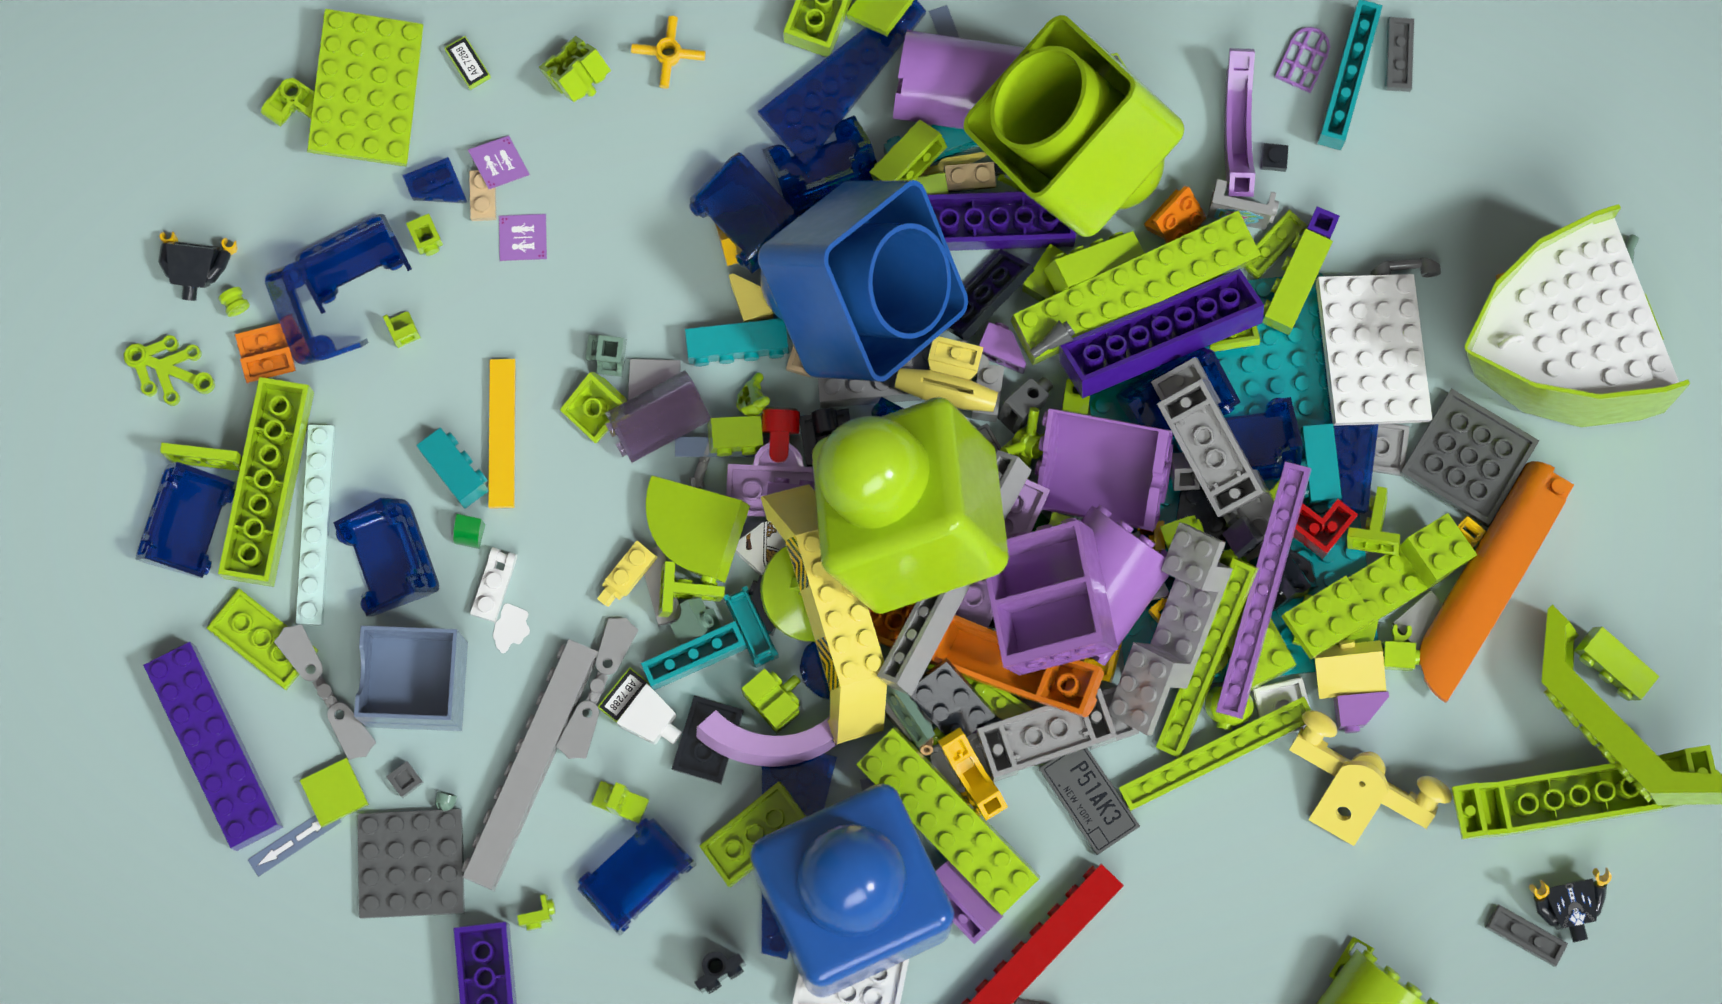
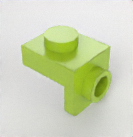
M540 895L543 910L517 915L520 927H526L527 931L542 928L541 923L552 921V915L556 914L554 901L553 899H548V895Z

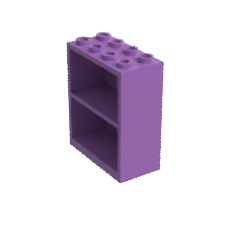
M1076 518L1065 519L1061 521L1060 525L1053 527L1052 525H1043L1037 527V531L1028 534L1027 532L1014 533L1012 538L1007 539L1009 555L1007 565L999 574L986 578L1003 667L1018 675L1118 650L1094 531Z

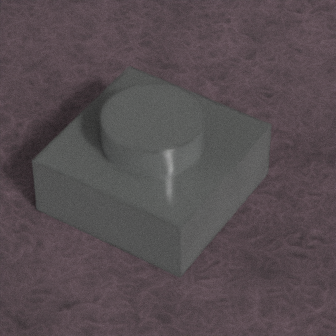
M408 761L386 776L402 798L424 783Z

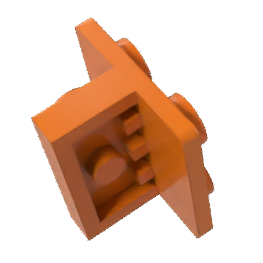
M1184 186L1180 191L1176 189L1144 223V226L1148 231L1169 243L1195 231L1204 222L1206 215L1188 186Z

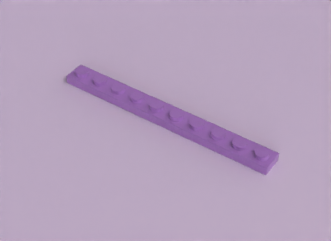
M1288 462L1284 464L1256 565L1259 569L1248 594L1216 709L1218 713L1243 719L1311 474V468Z

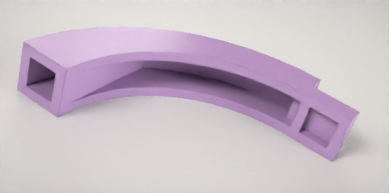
M714 711L697 726L696 734L700 741L717 753L755 766L775 767L798 764L818 757L836 746L828 723L830 716L822 723L804 732L785 736H769L744 730L725 719L717 711Z

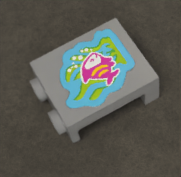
M1217 179L1211 196L1207 218L1219 220L1239 210L1248 227L1266 230L1268 223H1273L1279 201L1275 200V192H1271L1266 204L1225 196L1227 181Z

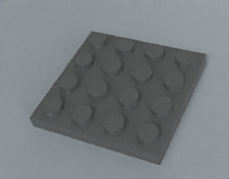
M1451 389L1400 474L1485 526H1488L1539 440L1454 389Z
M462 809L358 814L360 919L465 914L464 872H462L464 864Z

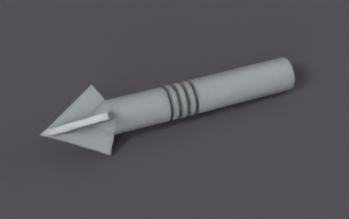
M709 441L704 453L705 455L709 454ZM703 455V457L699 458L694 477L689 478L690 486L699 489L705 486L703 479L710 457Z

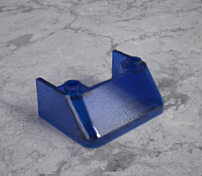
M384 214L370 217L303 250L295 257L303 281L321 314L326 312L323 304H328L336 299V295L339 292L338 287L380 266L394 271L405 265L407 271L412 270Z
M334 248L269 271L265 277L267 291L293 359L301 365L323 361L361 348L369 343L366 338L336 349L334 341L329 336H313L296 291L297 288L305 285L308 280L305 264L335 253Z

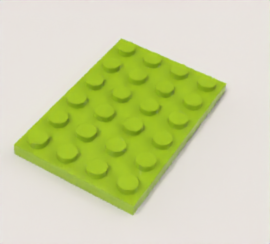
M325 9L307 147L308 153L403 167L407 166L424 24Z

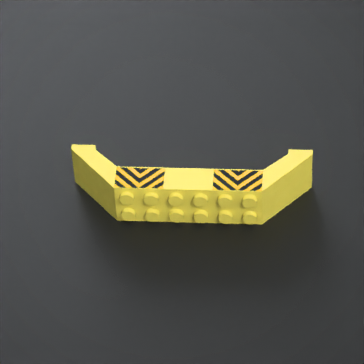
M808 484L760 497L767 521L773 524L786 542L830 688V719L828 723L835 745L883 731L887 684L877 676L884 664L883 655L868 607L833 578L822 566L814 489Z

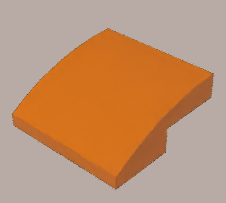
M285 322L235 334L246 383L258 381L259 377L270 378L296 371Z

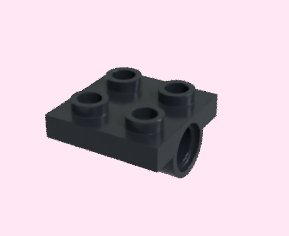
M823 408L813 411L810 415L800 416V428L807 467L813 466L812 452L815 445L821 439L830 436L839 426L850 421L849 408L841 410Z
M720 952L708 953L702 961V970L705 975L694 981L701 993L706 991L708 994H711L722 987L720 982L725 978L729 977L733 980L744 972L742 968L746 966V963L739 953L728 960ZM715 960L723 962V968L718 973L710 972V964Z

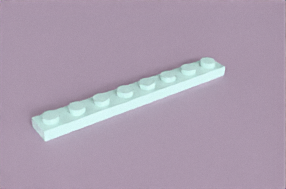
M308 425L296 625L323 626L335 442L334 425Z

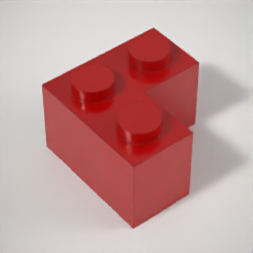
M1339 499L1336 500L1323 518L1302 503L1293 536L1323 559L1358 514Z

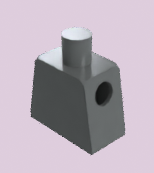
M1042 377L1038 382L1030 378L1004 401L997 418L1015 435L1018 430L1027 424L1029 408L1036 407L1040 411L1044 407L1049 397L1048 392L1053 388L1052 383L1045 377Z

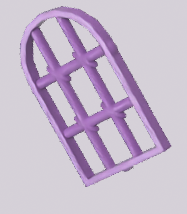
M1309 27L1298 31L1290 40V45L1274 78L1311 93L1321 69L1328 59L1330 43L1324 32L1317 28ZM1307 32L1303 43L1295 41L1298 35ZM1311 32L1321 35L1315 49L1307 46ZM1323 39L1327 45L1326 54L1319 49ZM1292 44L1299 46V51L1294 61L1286 58ZM1304 49L1311 51L1312 54L1307 66L1299 64V59ZM1316 54L1324 57L1318 72L1311 69ZM1284 62L1291 64V69L1286 78L1279 75ZM1295 67L1303 69L1302 72H1304L1299 84L1290 80ZM1308 72L1316 75L1310 88L1303 86Z

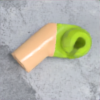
M938 727L933 730L935 735L920 747V752L923 755H930L933 752V745L939 744L938 741L945 737Z

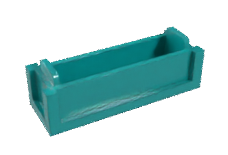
M747 585L742 587V591L731 596L725 595L726 605L740 630L755 667L757 668L779 658V654L752 602Z

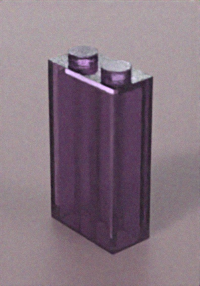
M684 370L606 412L605 415L609 422L605 425L612 437L617 436L619 442L615 445L621 456L627 455L631 463L709 422L711 417L692 379Z

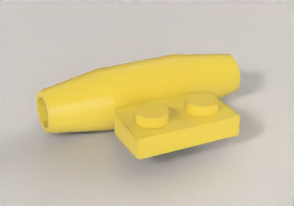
M940 336L932 341L928 357L930 370L900 368L895 382V388L922 400L942 397L949 400L956 408L962 410L994 412L998 396L997 391L971 381L978 372L983 347Z

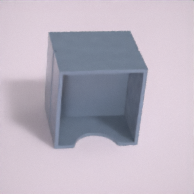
M361 626L359 642L361 677L359 689L355 697L354 717L367 728L462 731L468 642L457 629Z

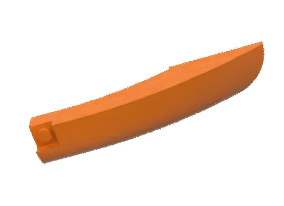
M1531 461L1525 464L1475 549L1477 556L1466 564L1422 639L1419 649V665H1421L1425 676L1424 681L1430 690L1445 703L1449 700L1513 595L1574 486L1571 482L1553 472L1555 467L1538 461Z
M916 603L882 614L875 613L868 608L879 643L891 648L893 647ZM954 615L929 662L930 664L937 665L947 658L964 677L1081 717H1087L1092 712L1097 702L1096 694L1104 676V671L1101 667L1080 660L1018 675L1003 667L996 631L957 615Z

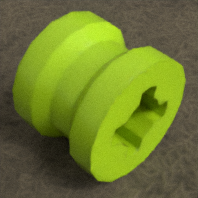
M240 287L230 288L218 298L220 303L225 305V312L228 317L237 316L250 307L248 300L243 298V291Z

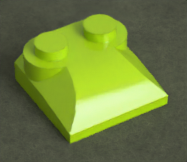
M590 372L561 407L560 411L594 443H598L615 422L627 413L629 404L627 399L605 378L595 372Z

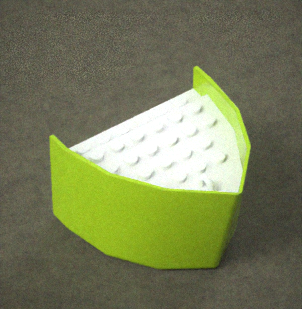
M1620 204L1595 211L1539 239L1495 282L1465 343V351L1474 376L1523 413L1580 428L1640 421L1665 413L1690 385L1689 379L1679 382L1655 315L1646 293L1644 294L1619 231L1615 217L1621 209Z

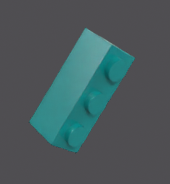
M1333 424L1303 426L1299 432L1300 434H1296L1297 449L1302 451V459H1299V465L1312 469L1304 499L1307 498L1308 506L1334 504L1337 499L1341 500L1342 498Z
M440 427L416 446L462 507L466 509L489 491L484 484L488 480L480 469L473 470L470 466L473 461L465 450L461 453L456 448L459 443L452 433L445 434Z

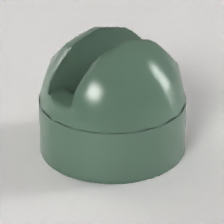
M437 791L435 798L437 808L443 811L452 809L456 803L457 795Z

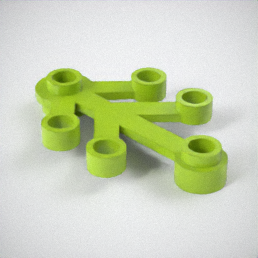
M168 335L162 341L146 347L139 343L128 346L124 352V360L128 366L136 368L141 381V391L144 395L152 397L158 391L157 385L150 380L146 366L156 370L164 391L163 399L169 406H176L180 402V395L174 390L169 375L192 384L201 394H209L213 391L215 381L210 374L201 372L195 375L174 366L186 360H199L202 352L198 346L189 345L185 350L160 360L152 357V355L164 350L174 352L178 349L179 342L174 336ZM169 340H174L175 342L172 347H167ZM196 349L197 354L193 357L189 356L190 351ZM136 353H141L139 360L133 359ZM204 381H209L207 388H201V384ZM153 385L152 391L146 392V386ZM175 394V400L168 401L169 395Z

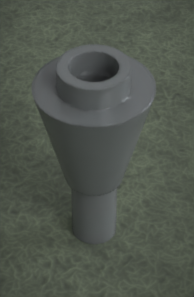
M1058 320L1043 338V341L1030 349V351L1037 358L1048 349H1053L1073 341L1071 336L1075 332L1067 321L1061 323Z

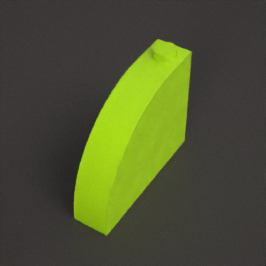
M651 475L646 495V516L650 532L658 547L677 565L700 575L701 581L715 585L716 581L725 583L750 505L736 498Z

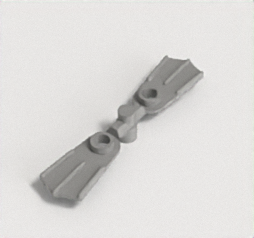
M627 618L608 619L596 659V668L599 672L590 683L587 701L581 702L577 706L556 745V748L563 752L568 759H586L599 716V709L596 704L604 692V686L608 679L607 675H611L618 670L638 632V629ZM605 660H610L613 663L610 668H605L602 665ZM585 709L592 711V715L588 718L582 715Z
M303 626L284 627L274 643L303 679L313 681L312 683L317 689V694L329 708L327 713L328 720L348 760L366 757L370 749L376 744V741L362 723L354 717V713L347 705L337 703L338 701L332 693L331 687L327 685L321 676L323 671L322 664ZM309 665H314L316 671L313 674H308L306 668ZM338 710L344 712V717L341 720L335 718V713Z

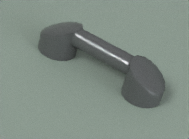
M1428 258L1395 260L1381 263L1371 271V275H1391V271L1420 268L1421 277H1434L1441 274V268L1439 263Z

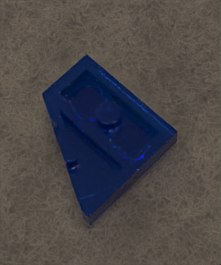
M449 157L403 175L414 201L467 202Z

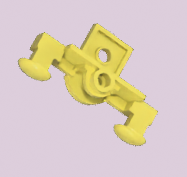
M1309 710L1302 714V719L1306 726L1304 729H1300L1289 750L1335 776L1309 817V821L1355 846L1381 803L1427 829L1436 815L1437 805L1439 803L1447 804L1451 802L1452 793L1450 789L1437 778L1422 776L1417 780V785L1420 789L1418 795L1412 791L1407 793L1386 780L1385 764L1378 754L1364 752L1349 760L1328 748L1329 743L1323 741L1324 736L1335 737L1337 735V727L1333 720L1324 713L1315 710ZM1347 807L1351 811V815L1342 816L1338 812V808Z

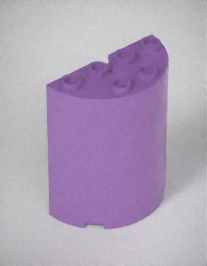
M907 30L899 68V81L895 95L893 119L912 122L922 120L926 124L964 129V119L968 112L1025 47Z
M1053 408L1045 411L1043 416V426H1046L1045 436H1041L1039 442V451H1043L1042 461H1037L1035 475L1038 476L1037 484L1050 489L1042 510L1084 518L1091 506L1097 508L1100 504L1112 513L1110 518L1118 523L1121 519L1131 527L1154 531L1160 518V503L1165 501L1173 457V445H1171L1172 431Z
M1099 504L1097 508L1091 506L1081 522L1094 531L1117 646L1119 647L1168 578L1169 574L1161 571L1168 552L1164 549L1161 553L1153 548L1155 543L1143 534L1139 538L1131 533L1133 527L1121 519L1118 523L1110 518L1112 513ZM1115 651L1096 655L1092 658L1098 663L1106 665Z

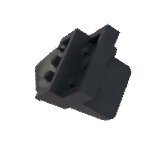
M1291 547L1272 612L1293 599L1302 598L1319 587L1316 583L1313 563L1301 554L1293 551Z

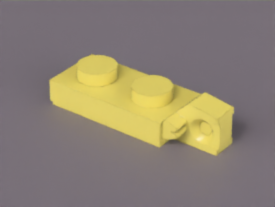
M636 541L607 576L606 581L602 584L605 589L597 599L609 607L615 598L621 600L624 596H627L658 557L641 542Z

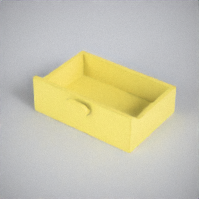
M1352 639L1342 640L1339 642V645H1333L1314 657L1319 699L1334 698L1342 695L1387 692L1381 640L1355 643Z

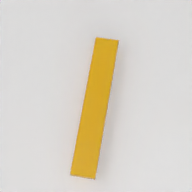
M490 359L489 509L515 508V359Z

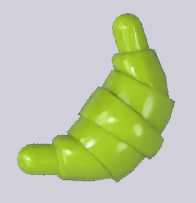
M760 372L756 373L737 395L736 407L747 416L759 415L765 406L770 404V398L764 396L761 392L760 383L763 381L764 376Z

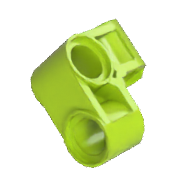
M287 78L281 82L273 95L266 100L261 108V114L280 127L295 111L301 112L311 119L314 90L309 89L297 79ZM292 88L298 89V92H297L296 95H294V96H288V95H287V92H288L290 89H292Z

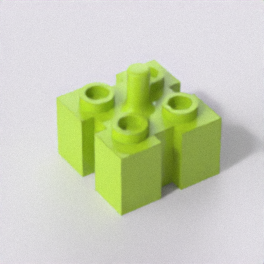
M574 36L561 47L562 51L558 55H552L539 66V69L552 87L561 94L564 93L573 102L583 98L586 94L589 97L594 96L597 91L592 83L598 84L602 82L611 71L596 48L588 43L585 44L582 39Z
M764 668L741 688L746 700L776 734L800 715V701L791 692L792 689L801 683V680L796 675H793L782 684V680L773 670L769 673Z

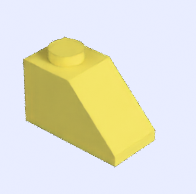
M734 273L729 274V281L743 323L772 319L773 311L769 308L763 297L761 286Z

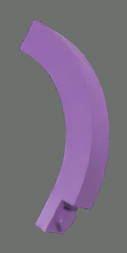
M1229 48L1224 116L1225 173L1228 196L1254 197L1255 169L1251 132L1254 49Z

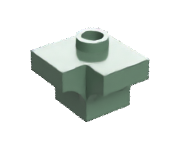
M588 335L586 360L597 361L596 374L622 377L627 339L605 335Z
M701 598L689 599L681 603V615L676 622L670 625L679 645H683L722 627L714 609H706Z

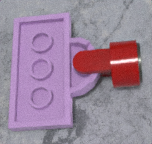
M765 407V410H762V432L770 433V442L759 449L755 455L753 465L728 464L726 496L749 504L750 508L747 516L766 517L760 497L767 495L768 481L774 482V477L790 479L789 484H799L800 480L814 481L813 468L804 467L803 458L798 449L789 443V434H799L800 411L796 408Z

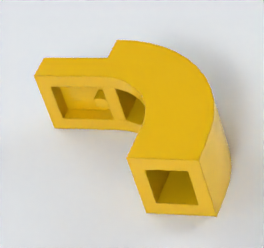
M961 728L956 729L938 741L949 765L986 821L1008 807L1000 791L975 755Z

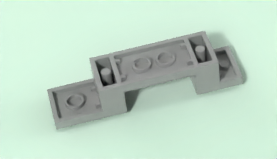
M1194 357L1151 382L1161 400L1157 405L1217 516L1224 517L1228 523L1236 515L1239 519L1246 515L1261 534L1265 536L1274 499L1258 469L1253 470L1217 405L1221 402L1198 358ZM1263 542L1245 556L1248 562L1259 556Z
M1179 522L1161 571L1175 577V581L1151 644L1133 643L1108 709L1111 717L1145 735H1153L1170 688L1188 687L1233 570L1219 562L1226 542L1186 523Z
M1115 686L1103 691L1100 688L1098 689L1096 694L1097 702L1087 717H1081L1047 705L978 728L976 733L967 737V740L994 783L1015 776L1020 770L1086 748L1092 750L1137 735L1139 731L1110 716L1108 709L1117 688ZM940 745L933 747V752L929 755L931 763L960 793L965 792V789L945 758Z

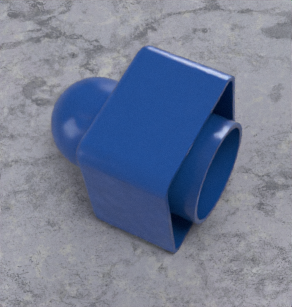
M916 180L845 181L764 243L759 250L758 263L761 268L760 285L763 297L773 313L784 321L804 370L815 378L886 381L961 318L968 306L966 290L926 190Z
M877 784L758 839L752 847L751 860L755 878L807 990L814 996H831L943 943L950 934L954 919L953 907L898 792L890 785Z

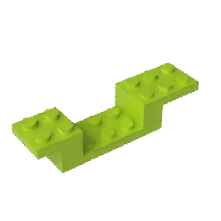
M1446 513L1409 536L1400 545L1399 556L1391 554L1382 556L1348 578L1344 576L1287 611L1281 617L1311 660L1341 640H1348L1377 620H1380L1438 584L1455 569L1476 557L1477 554L1449 513Z

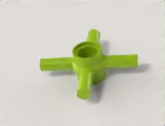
M1036 407L1029 408L1027 428L1018 430L1013 437L1012 445L1003 447L1000 450L1012 455L1020 453L1022 461L1029 468H1031L1032 458L1038 459L1043 454V451H1039V442L1041 436H1045V433L1039 435L1036 432L1039 409Z

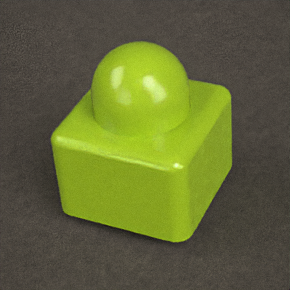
M1065 15L1055 16L1046 23L968 112L963 125L966 134L1027 196L1083 237L1095 235L1118 210L1134 207L1153 193L1163 175L1165 157L1180 142L1184 135V123L1181 118L1114 56Z
M935 397L883 417L866 416L852 419L839 426L830 436L821 439L815 445L812 452L822 566L833 578L873 612L879 614L886 613L999 574L1007 565L1009 555L995 448L949 400Z

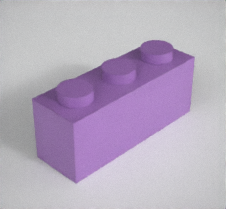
M948 860L936 870V873L953 907V923L975 944L1002 919L1003 915Z

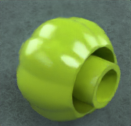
M1215 686L1208 692L1205 698V710L1207 715L1217 722V728L1232 731V726L1246 723L1251 718L1254 709L1250 694L1243 719L1216 712L1223 687Z

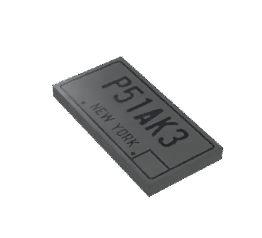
M1088 748L1053 759L1039 768L1096 855H1099L1140 827Z

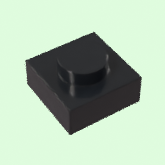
M1264 143L1261 170L1286 172L1289 145Z

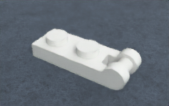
M492 547L470 614L496 623L516 564L517 554L511 552L509 554L502 553L500 549ZM497 562L505 564L503 571L496 569Z

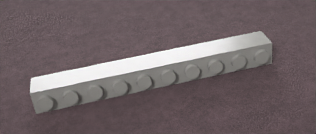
M998 450L996 459L1005 521L1032 470L1018 456ZM971 584L916 602L877 675L889 687L912 696Z
M570 639L566 645L562 644L557 655V658L560 660L556 668H551L546 680L549 682L546 691H541L538 696L536 705L539 707L536 714H531L525 728L528 729L525 738H520L517 743L515 752L518 754L514 763L509 762L504 774L507 779L503 786L499 785L494 795V800H496L493 810L489 809L483 820V824H486L482 834L478 833L473 842L474 853L471 858L467 857L463 864L462 872H465L463 878L495 891L558 749L556 745L575 711L595 666L598 656L596 650Z

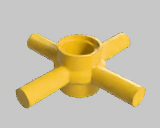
M668 16L666 37L661 39L657 46L632 43L631 53L656 56L657 60L662 64L659 87L663 89L669 88L671 67L675 66L680 58L705 61L706 51L682 49L675 40L678 21L676 16ZM666 49H673L675 51L669 56L662 54Z

